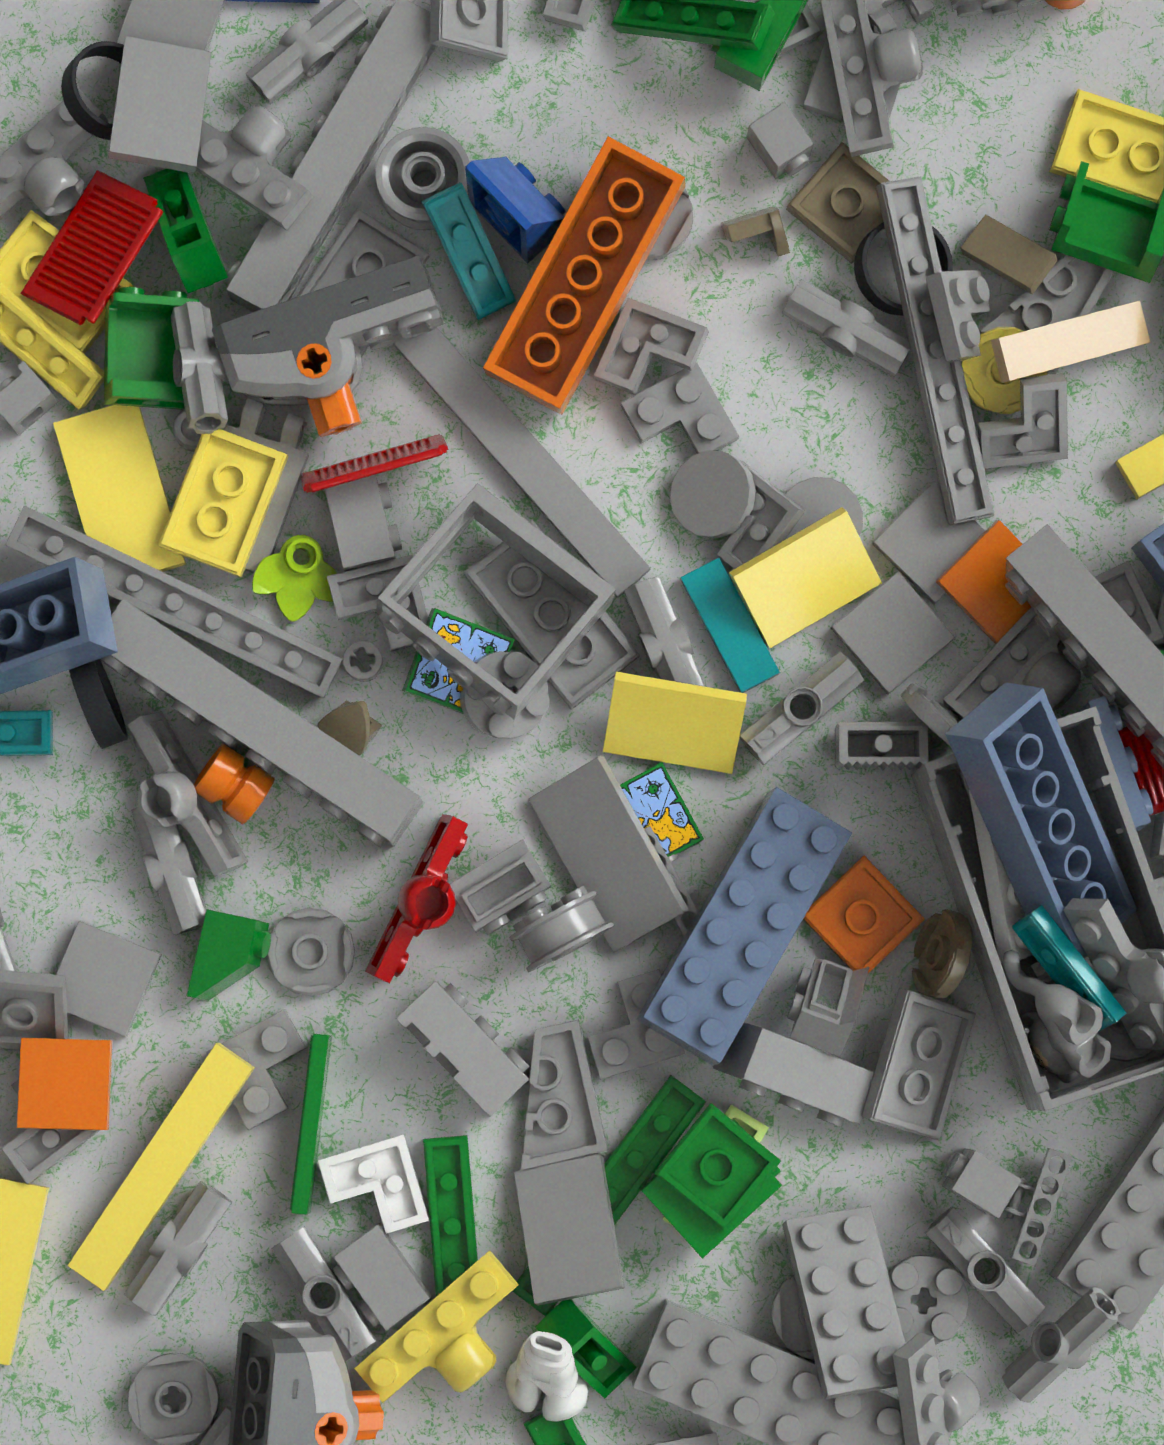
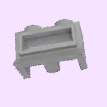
M523 839L450 883L455 893V899L474 931L477 933L484 929L487 935L509 923L510 920L506 914L522 906L524 911L527 912L548 899L544 891L551 888L549 881Z
M816 957L811 969L803 966L794 990L798 993H795L787 1015L788 1019L794 1021L789 1039L841 1057L857 1019L869 967L852 971L850 968Z

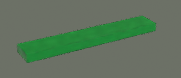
M672 1075L669 1076L604 1163L614 1226L706 1103L703 1098ZM528 1266L516 1281L519 1285L512 1292L546 1317L557 1302L539 1306L534 1304Z

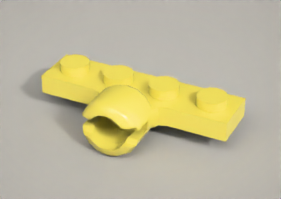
M488 1251L354 1369L371 1390L379 1394V1399L382 1403L419 1371L428 1366L436 1368L455 1392L461 1393L468 1390L489 1372L496 1363V1355L478 1335L476 1324L480 1318L519 1284L495 1255Z

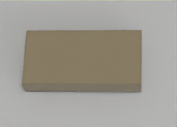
M986 214L960 248L964 256L1032 295L1058 261L1056 254Z

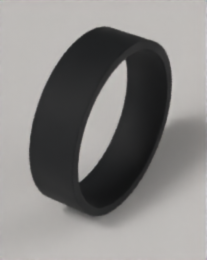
M111 41L96 42L85 47L65 69L61 84L62 97L72 118L85 131L105 140L111 139L113 124L97 117L83 102L77 88L76 71L82 59L93 56L107 57L121 64L124 45Z
M883 222L870 231L859 244L854 260L855 278L860 291L874 307L891 315L904 316L901 304L890 301L876 289L867 269V253L870 243L879 231L885 229ZM932 226L941 271H953L952 255L949 246L940 232Z
M98 659L70 669L69 673L82 711L100 748L104 749L128 740L126 725L117 698L101 660Z

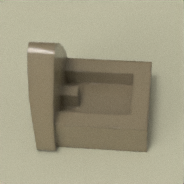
M768 207L721 222L725 239L730 242H736L768 231L777 256L790 253L780 212L777 207Z
M346 700L318 722V728L357 755L365 752L368 743L374 739L382 726L369 716L367 704L364 701L350 703Z

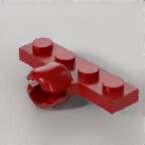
M442 813L411 878L400 889L398 905L365 972L390 984L393 976H400L408 962L409 953L406 950L413 936L418 937L423 929L439 928L446 924L453 916L456 906L455 893L447 882L448 874L445 871L451 858H457L466 844L468 835L464 832L468 823L454 816Z

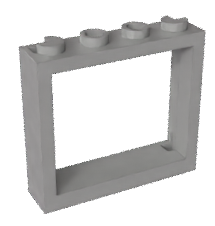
M477 483L377 598L376 613L379 614V621L389 631L395 634H399L401 631L414 642L413 647L420 655L429 661L437 659L449 669L447 671L449 676L456 683L464 688L471 686L484 696L482 698L484 703L492 711L499 715L506 713L515 720L612 604L616 589ZM474 519L588 606L516 693L509 690L400 605Z

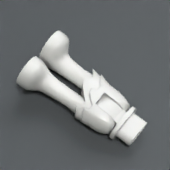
M541 1331L532 1333L523 1343L517 1360L510 1365L506 1373L505 1387L509 1398L523 1412H532L537 1407L543 1392L546 1395L543 1401L542 1413L543 1417L548 1421L557 1422L570 1419L580 1413L586 1404L588 1397L587 1384L578 1375L572 1348L565 1339L555 1334Z

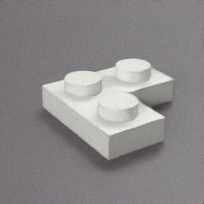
M404 1134L318 1160L330 1204L373 1191L386 1234L429 1221Z

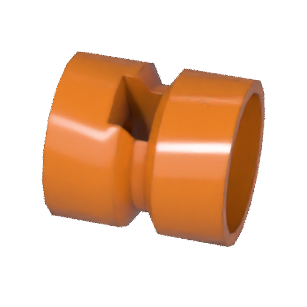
M222 743L203 767L193 785L197 794L211 804L220 800L223 801L222 810L243 825L260 806L272 787L275 777L256 765L248 768L244 767V756L225 743Z

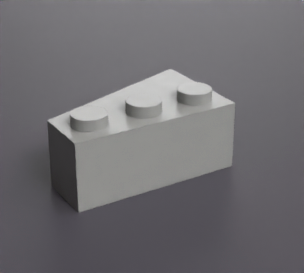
M434 981L396 1019L417 1038L428 1053L450 1073L453 1079L491 1117L529 1080L524 1072L530 1066L512 1047L504 1053L493 1041L499 1033L481 1015L475 1021L463 1009L468 1001L451 983L443 988L438 982Z
M743 1023L722 1062L713 1066V1069L742 1079L739 1088L765 1097L767 1090L773 1091L781 1095L778 1103L801 1112L804 1111L806 1105L819 1109L818 1119L842 1127L844 1120L860 1125L874 1076L872 1071L748 1023Z

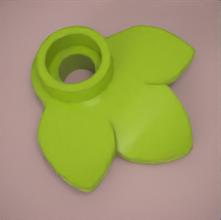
M296 535L284 542L280 553L262 559L253 575L252 590L255 594L275 593V599L282 614L290 622H295L308 612L315 597L322 601L333 602L327 576L337 574V572L328 563L323 561L322 548L315 539L307 535ZM302 549L307 553L308 561L305 565L295 563L293 559L295 550Z

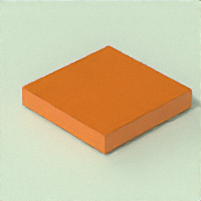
M1000 520L995 521L935 581L995 644L1031 608L1027 601L1022 605L1019 604L1005 587V584L1008 583L1005 577L1006 557L1019 548L1022 543Z
M864 855L810 906L803 920L848 968L855 971L869 967V973L916 929L925 918Z
M21 1038L17 1128L109 1130L113 1040Z

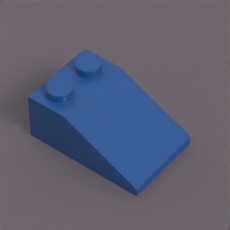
M506 156L471 161L465 166L468 197L473 207L528 264L550 244L564 218L565 209L550 193L545 196L540 193L533 185L536 179L522 163L518 162L514 165Z

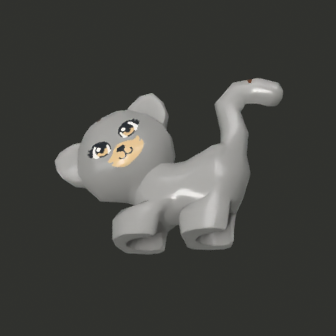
M1013 950L1005 952L1002 966L1007 979L1018 991L1035 997L1037 1011L1026 1012L1021 1016L1023 1025L1029 1030L1028 1043L1035 1062L1043 1070L1056 1074L1063 1083L1067 1084L1071 1083L1078 1073L1087 1078L1098 1073L1110 1061L1111 1052L1110 1042L1097 1033L1102 1027V1009L1064 985L1046 984L1038 978L1027 976L1020 967L1018 952Z

